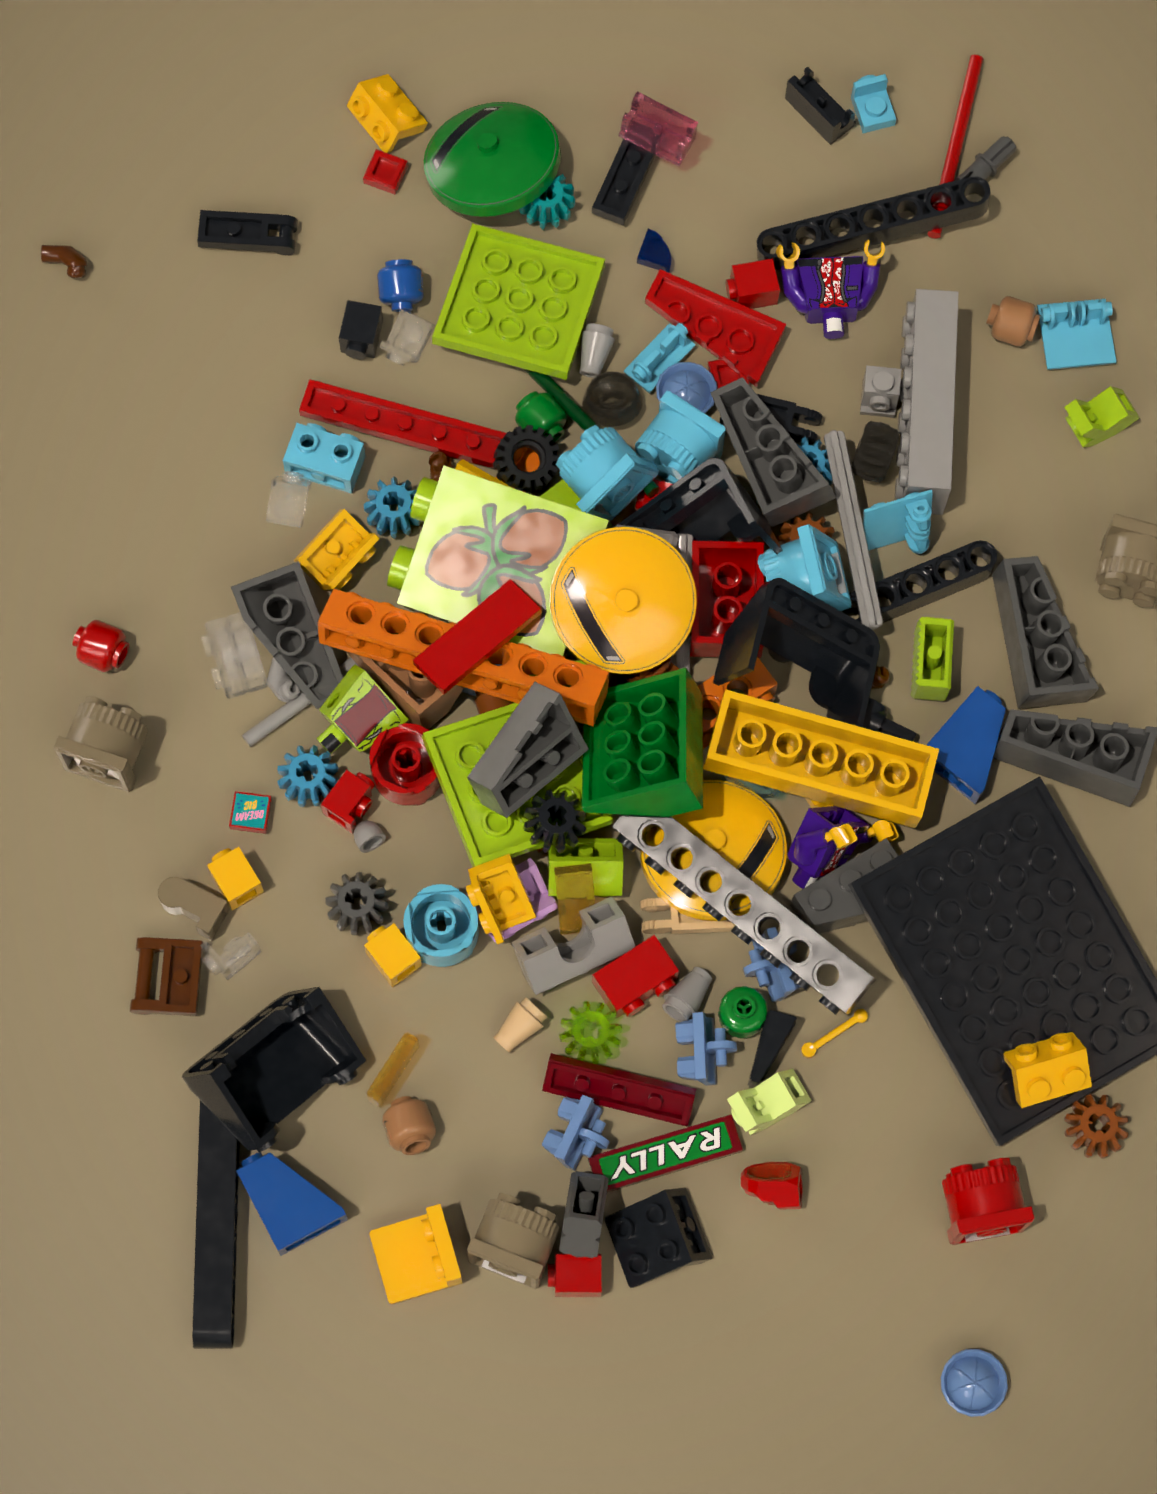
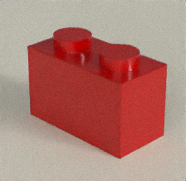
M653 935L592 974V984L616 1019L624 1013L627 1017H630L645 1007L643 1001L654 994L657 997H661L676 986L674 981L678 979L679 970L657 937Z

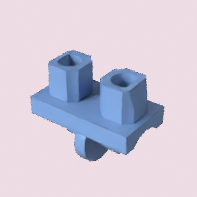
M776 927L765 929L762 936L765 939H773L779 933ZM752 940L754 950L748 952L752 963L743 968L745 977L756 976L760 987L767 986L772 1002L782 1001L792 992L801 988L789 978L793 973L790 968L783 963L776 968L760 955L764 948L755 940ZM796 943L791 947L790 955L797 951Z
M704 1012L692 1013L693 1019L675 1024L677 1043L680 1045L694 1044V1056L678 1057V1077L685 1080H697L706 1086L717 1085L716 1066H727V1054L737 1051V1042L726 1040L725 1028L714 1029V1018L706 1017Z
M582 1095L580 1100L568 1097L563 1098L558 1108V1116L560 1119L569 1122V1125L564 1134L550 1129L542 1142V1146L549 1153L554 1155L566 1168L574 1171L582 1155L591 1158L595 1147L607 1149L610 1143L608 1139L601 1135L606 1126V1123L599 1120L603 1109L594 1104L592 1098Z

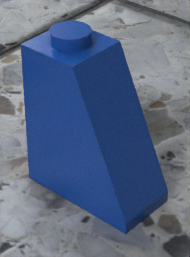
M979 686L974 689L927 744V746L939 749L934 772L974 804L980 800L985 790L1006 708L1002 705V700L990 690L984 691Z
M261 1152L256 1153L241 1162L243 1167L236 1170L280 1256L348 1220L344 1209L271 1153L264 1156Z

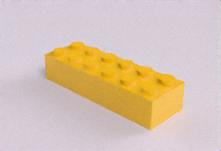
M725 689L703 769L916 828L923 816L939 749Z

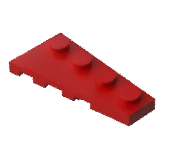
M661 269L645 297L646 305L673 325L683 324L688 329L687 336L719 360H724L735 372L743 374L755 387L758 386L786 330V323Z

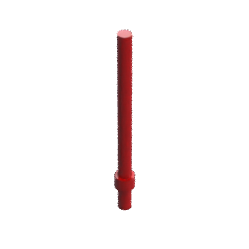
M974 54L970 56L939 185L955 180L984 60L980 55ZM937 202L932 207L941 211L947 209L948 205ZM943 228L928 231L927 235L938 239L941 237Z

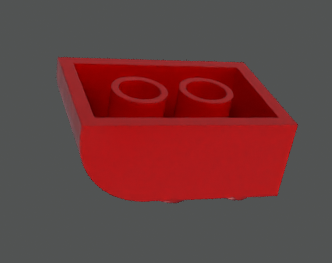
M692 541L691 573L695 582L697 605L694 622L690 630V657H719L725 632L758 589L764 584V575L758 565L759 555L764 554V542ZM761 644L757 655L758 658L762 657L764 646Z

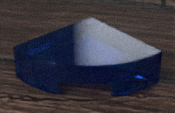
M648 228L637 257V264L670 273L671 253L669 248L662 240L660 234Z

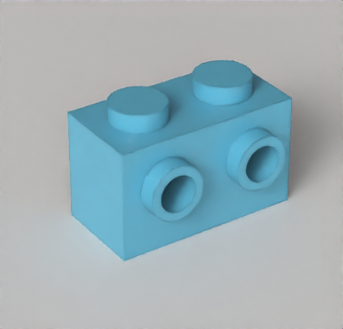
M296 423L283 458L285 474L352 494L366 457L364 443L350 434L342 433L339 436L329 433L325 428L317 424L308 423L306 426Z

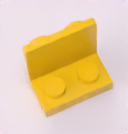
M441 1204L427 1207V1214L370 1231L369 1235L390 1304L399 1303L463 1283Z

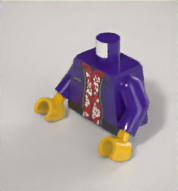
M869 239L864 243V252L868 257L864 263L863 256L798 259L800 249L793 242V253L790 257L785 258L783 246L781 244L778 245L776 249L777 257L784 261L781 272L785 296L798 312L804 313L807 323H823L825 338L838 339L843 337L844 322L856 321L857 312L866 309L878 287L881 266L877 262L885 252V245L882 240L881 249L877 254H870L868 252Z
M836 806L809 808L787 854L788 859L798 866L792 881L804 889L817 881L818 877H823L845 864L858 844L872 842L874 836L877 837L878 842L886 838L889 843L898 839L899 834L894 823L879 820L870 827L862 819L844 808Z

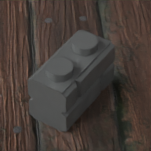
M578 1171L571 1173L559 1249L563 1254H570L575 1257H597L609 1178L604 1175Z

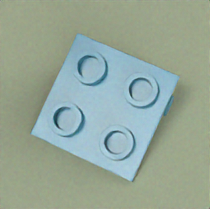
M1106 299L1037 305L1038 315H1041L1039 322L1047 370L1116 364L1109 316L1113 312L1111 302H1106Z
M932 489L920 493L913 492L904 498L887 503L880 502L864 509L863 525L869 551L906 540L909 549L915 554H922L927 551L930 546Z

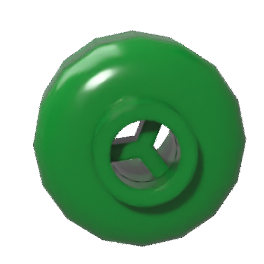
M537 391L526 395L517 404L515 421L522 429H525L527 425H533V430L537 431L540 427L545 430L543 435L547 437L551 434L554 438L552 444L565 433L563 427L566 424L567 415L550 393L543 392L539 394Z
M747 986L735 987L729 990L721 1000L718 1011L719 1023L733 1037L740 1039L752 1037L764 1026L768 1013L767 1003L762 994L754 988Z

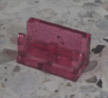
M637 91L633 97L629 113L625 112L619 137L680 166L695 141L698 122Z

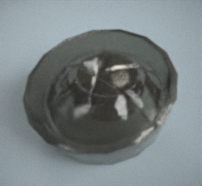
M605 372L597 375L589 383L582 399L584 412L596 424L605 427H615L629 423L638 416L643 407V396L638 386L629 376L620 372Z

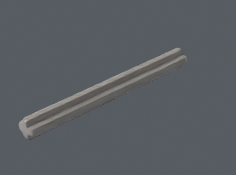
M832 430L830 433L825 434L824 441L834 491L837 497L836 501L862 624L874 630L883 625V617L846 437L843 431Z

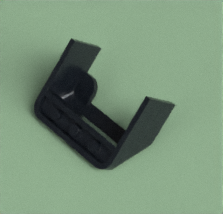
M719 458L706 460L618 524L673 531L676 534H690L693 536V541H717L731 531L739 541L747 542L760 536L776 554L783 551L761 510L731 469Z
M775 578L764 583L725 632L713 683L719 686L754 671L761 644L811 672L809 680L810 695L815 703L827 709V718L863 727L880 652V642L876 633L864 624L785 579Z

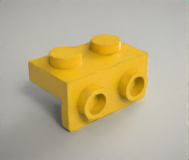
M389 74L359 82L347 103L348 109L380 149L386 153L393 151L399 139L422 133L428 124Z
M340 509L293 561H299L301 569L323 590H331L335 587L339 590L352 578L353 574L350 571L358 562L363 564L375 553L376 548L374 544L380 538L375 533L369 534L345 509Z
M510 853L468 869L471 884L466 886L468 897L473 907L480 905L482 913H479L478 916L486 935L489 933L493 934L497 945L505 942L502 930L536 918L534 907Z
M1073 1032L1058 1033L1049 1039L1032 1044H1021L1015 1049L1003 1053L1004 1061L1012 1070L1016 1101L1021 1108L1092 1087L1087 1049Z

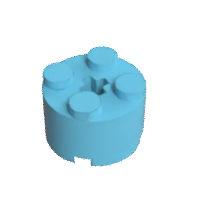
M445 884L428 886L418 892L405 909L403 919L405 936L421 957V962L436 967H447L460 963L472 954L479 936L478 914L476 907L472 906L470 899L459 889ZM437 921H445V931H438Z

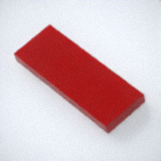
M509 579L415 657L413 664L445 695L542 614L541 608Z

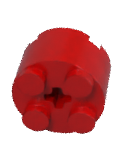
M413 723L399 724L397 727L381 732L372 744L369 759L375 788L384 798L399 805H422L440 787L439 780L422 739L423 733L429 731L425 727ZM408 760L413 761V766H408L407 769L401 768V764L406 765Z

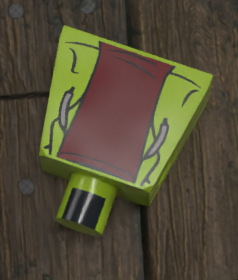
M354 664L321 706L319 711L331 725L316 740L330 754L345 741L358 752H362L372 746L374 740L381 732L406 723L409 719L364 669Z

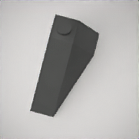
M299 561L231 586L244 622L316 709L321 708L343 679V675L332 647L319 643L317 622L320 616Z

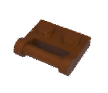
M151 937L137 938L136 951H139L135 999L131 1000L130 1012L141 1015L197 1016L203 941ZM164 952L159 1000H150L154 953Z

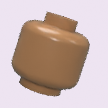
M1006 296L1002 299L1000 306L992 305L986 324L992 325L991 335L994 339L1020 347L1025 344L1026 340L1032 342L1041 315L1036 314L1034 304Z
M403 1096L395 1099L391 1103V1107L383 1114L382 1123L389 1144L394 1150L400 1151L405 1155H415L429 1148L431 1141L436 1135V1127L430 1109L424 1101L412 1099L410 1096Z

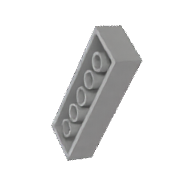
M916 289L913 302L907 301L906 314L902 320L901 335L905 337L904 348L901 350L900 369H904L899 395L902 409L898 416L897 433L901 434L900 445L897 446L896 466L900 468L899 478H896L895 499L904 498L913 492L920 493L932 489L931 514L943 515L951 491L959 292Z

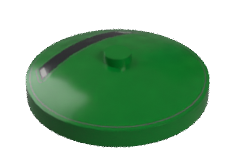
M513 102L486 103L458 113L435 132L427 145L424 155L426 179L430 190L437 200L455 212L479 217L510 213L530 204L552 184L561 164L560 143L552 123L539 111Z

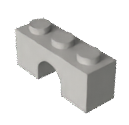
M612 896L578 911L582 920V928L579 934L569 942H554L545 927L511 942L522 973L535 995L545 990H550L558 984L578 975L585 974L608 961L617 959L635 947L625 915Z

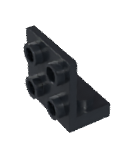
M686 1188L663 1190L605 1217L606 1226L630 1288L641 1286L681 1267L698 1265L713 1259Z

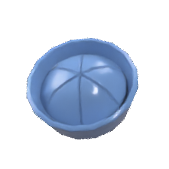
M679 362L669 366L660 375L656 385L659 402L666 391H671L704 414L714 405L710 392L717 389V383L712 373L702 365L693 362Z
M965 1349L954 1354L945 1364L941 1375V1390L947 1403L957 1412L970 1417L985 1416L995 1411L1004 1401L1008 1389L1007 1374L1001 1362L991 1353L980 1349Z

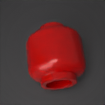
M93 620L86 628L80 626L72 643L73 646L77 647L76 657L78 661L101 672H109L113 668L119 669L128 654L130 645L129 642H126L123 630L101 620Z

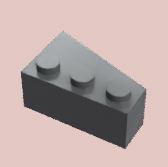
M534 682L467 777L481 804L505 818L510 816L588 750L560 693Z
M886 838L794 894L790 906L798 918L818 934L855 926L856 923L868 921L848 884L896 858L898 855Z

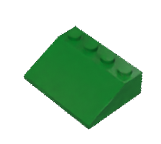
M687 668L608 688L607 696L594 727L584 724L583 739L588 747V750L583 754L582 810L584 813L670 817L703 809L702 693Z

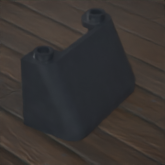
M313 987L288 992L271 1002L182 1074V1078L189 1089L247 1150L262 1152L276 1143V1135L280 1131L277 1124L325 1084L337 1082L339 1085H343L351 1081L358 1074L356 1069L367 1060L321 988Z

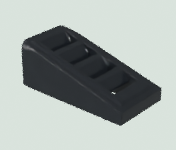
M773 1010L767 1013L748 1081L749 1088H754L762 1083L794 1029L797 1017Z

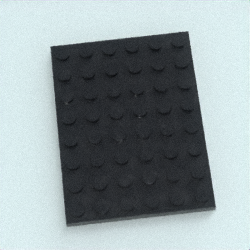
M1040 776L848 884L996 1146L1003 1145L1157 1054V979ZM1073 1032L1087 1049L1092 1087L1021 1108L1016 1101L1012 1070L1004 1061L1003 1053L1013 1050L1021 1044H1032L1049 1039L1058 1033Z

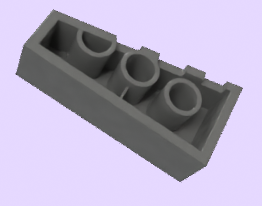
M743 377L710 392L763 515L771 528L837 498L827 480L815 468L810 459L798 447L789 433L772 415Z
M1039 557L1003 559L992 573L1018 709L1087 702L1099 687L1095 678H1091L1084 664L1086 659L1081 648L1077 649L1069 631L1071 627L1066 616H1062L1055 601L1057 596Z
M1010 709L1001 729L993 758L1130 807L1140 790L1157 737V727L1146 726L1145 729L1128 727L1126 723L1113 722L1112 725L1093 723L1091 722L1092 719L1077 717L1076 720L1060 719L1058 715Z

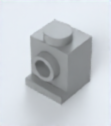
M866 366L862 382L861 415L895 418L896 406L900 395L902 369Z

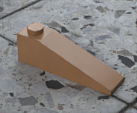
M347 652L355 663L370 675L402 711L410 723L420 725L426 729H429L450 711L464 689L462 686L455 685L443 695L425 675Z

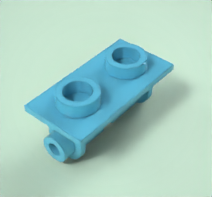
M669 323L623 372L650 394L656 388L660 375L669 366L681 362L696 344L686 337L688 329L683 324L678 323L675 326Z

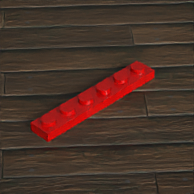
M309 379L299 408V414L303 417L430 452H443L446 456L460 460L464 459L467 462L494 469L493 463L495 461V458H493L494 452L506 434L502 431Z

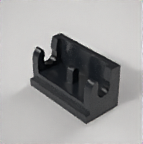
M806 67L804 75L800 80L794 75L787 81L785 99L831 145L856 125L854 120L855 113L851 109L845 111L813 79L814 72L809 67Z

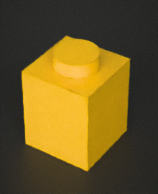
M240 847L234 850L227 848L218 852L212 857V862L207 865L210 875L232 911L264 893L260 880Z
M394 923L388 928L384 925L378 927L367 937L368 942L364 945L365 952L392 988L422 966L421 957Z

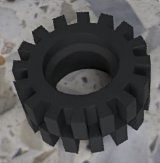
M527 425L525 429L518 426L512 432H507L498 444L493 456L495 458L493 468L498 470L496 477L499 480L503 479L507 485L520 491L524 490L529 494H532L534 490H542L558 471L556 463L560 457L557 456L559 447L558 444H552L554 438L551 434L546 437L543 435L544 429L539 427L535 431L533 430V425ZM523 447L533 449L539 456V467L533 472H524L518 469L513 459L516 450Z

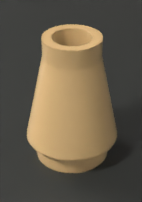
M525 997L521 1003H515L499 1032L493 1038L510 1053L514 1047L543 1028L542 1023L547 1016Z

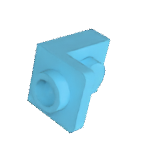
M886 74L879 76L866 75L853 83L851 101L863 134L895 126L896 116L886 90L888 84Z

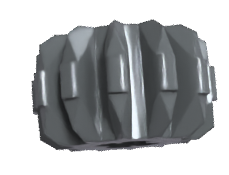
M362 872L356 873L355 881L350 882L347 874L342 875L344 886L332 883L330 889L335 896L325 898L326 905L332 907L327 913L329 920L339 919L336 926L340 931L350 924L351 934L354 936L358 934V926L362 925L367 933L372 932L371 920L382 924L384 918L379 912L386 911L389 907L388 902L381 900L386 895L385 888H375L377 879L374 876L363 883ZM354 898H362L365 906L360 904V909L353 910L349 902L354 903Z

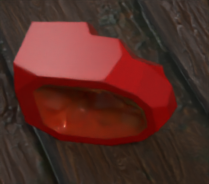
M765 1162L748 1166L741 1173V1187L749 1196L757 1197L768 1205H775L780 1210L801 1209L803 1201L801 1167L789 1162Z

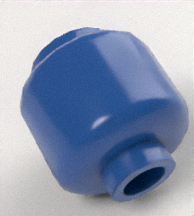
M390 260L385 262V267L379 270L377 274L379 300L381 303L391 306L393 312L412 311V304L419 303L423 299L422 270L418 266L413 265L412 260Z

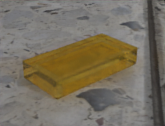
M591 863L554 868L561 935L579 933L582 928V920L578 911L595 904Z
M408 1032L404 1033L366 1092L369 1103L379 1109L381 1108L419 1048L418 1038Z

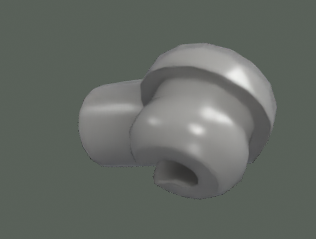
M273 657L267 677V685L280 701L288 703L300 695V689Z

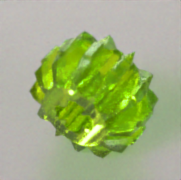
M584 1001L583 1013H580L577 1008L572 1006L569 1009L572 1019L562 1018L561 1026L568 1031L560 1033L559 1040L561 1042H571L565 1048V1053L571 1055L578 1050L577 1060L585 1061L586 1055H591V1062L593 1064L599 1063L598 1053H601L608 1060L612 1058L613 1053L608 1046L619 1048L621 1045V1040L614 1035L622 1032V1025L617 1023L611 1024L617 1016L616 1012L610 1011L606 1015H602L604 1012V1003L602 1002L598 1003L596 1011H590L589 1001ZM588 1027L590 1030L597 1028V1039H594L592 1036L584 1038V1028Z

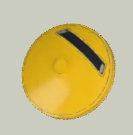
M614 527L585 537L565 554L552 579L549 601L555 630L563 644L576 658L585 664L596 665L602 670L609 671V673L631 674L660 665L681 647L694 622L697 596L695 582L686 561L669 542L643 529Z
M703 780V809L671 817L765 892L772 895L782 878L787 857L786 836L780 819L771 806L750 789L728 781ZM654 827L647 832L646 843L648 846H657L663 841L664 832L662 828ZM640 849L643 873L651 889L659 898H662L667 904L678 910L679 913L688 917L706 921H718L702 908L706 903L705 900L696 893L689 898L673 885L677 878L666 870L660 875L644 861L648 855ZM689 850L678 852L674 858V864L677 869H686L693 861L692 853ZM710 873L703 880V888L709 893L717 891L722 884L721 876L718 873ZM739 896L732 903V911L737 916L747 914L751 908V901L747 896ZM723 916L720 921H724V920H728V919H727L725 916Z

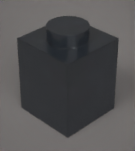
M347 300L339 334L340 351L354 359L375 358L383 324L382 306Z

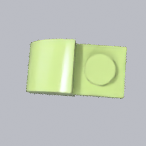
M794 1069L777 1072L756 1087L738 1091L727 1099L732 1108L731 1113L734 1120L743 1127L745 1132H749L750 1135L770 1127L811 1102Z

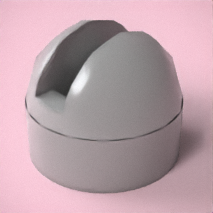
M366 820L360 822L355 827L354 841L363 853L375 850L386 839L382 829L373 821Z

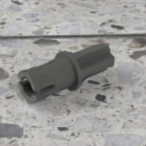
M1008 136L999 138L986 152L977 154L975 156L976 161L961 175L957 176L955 181L975 176L985 180L989 176H995L997 168L1016 151V145Z

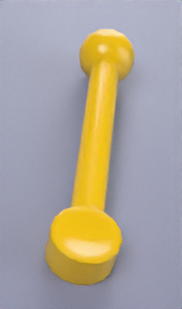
M857 1009L853 1017L814 1043H805L801 1049L802 1055L806 1058H812L818 1048L857 1022H865L868 1019L867 1011L865 1009Z

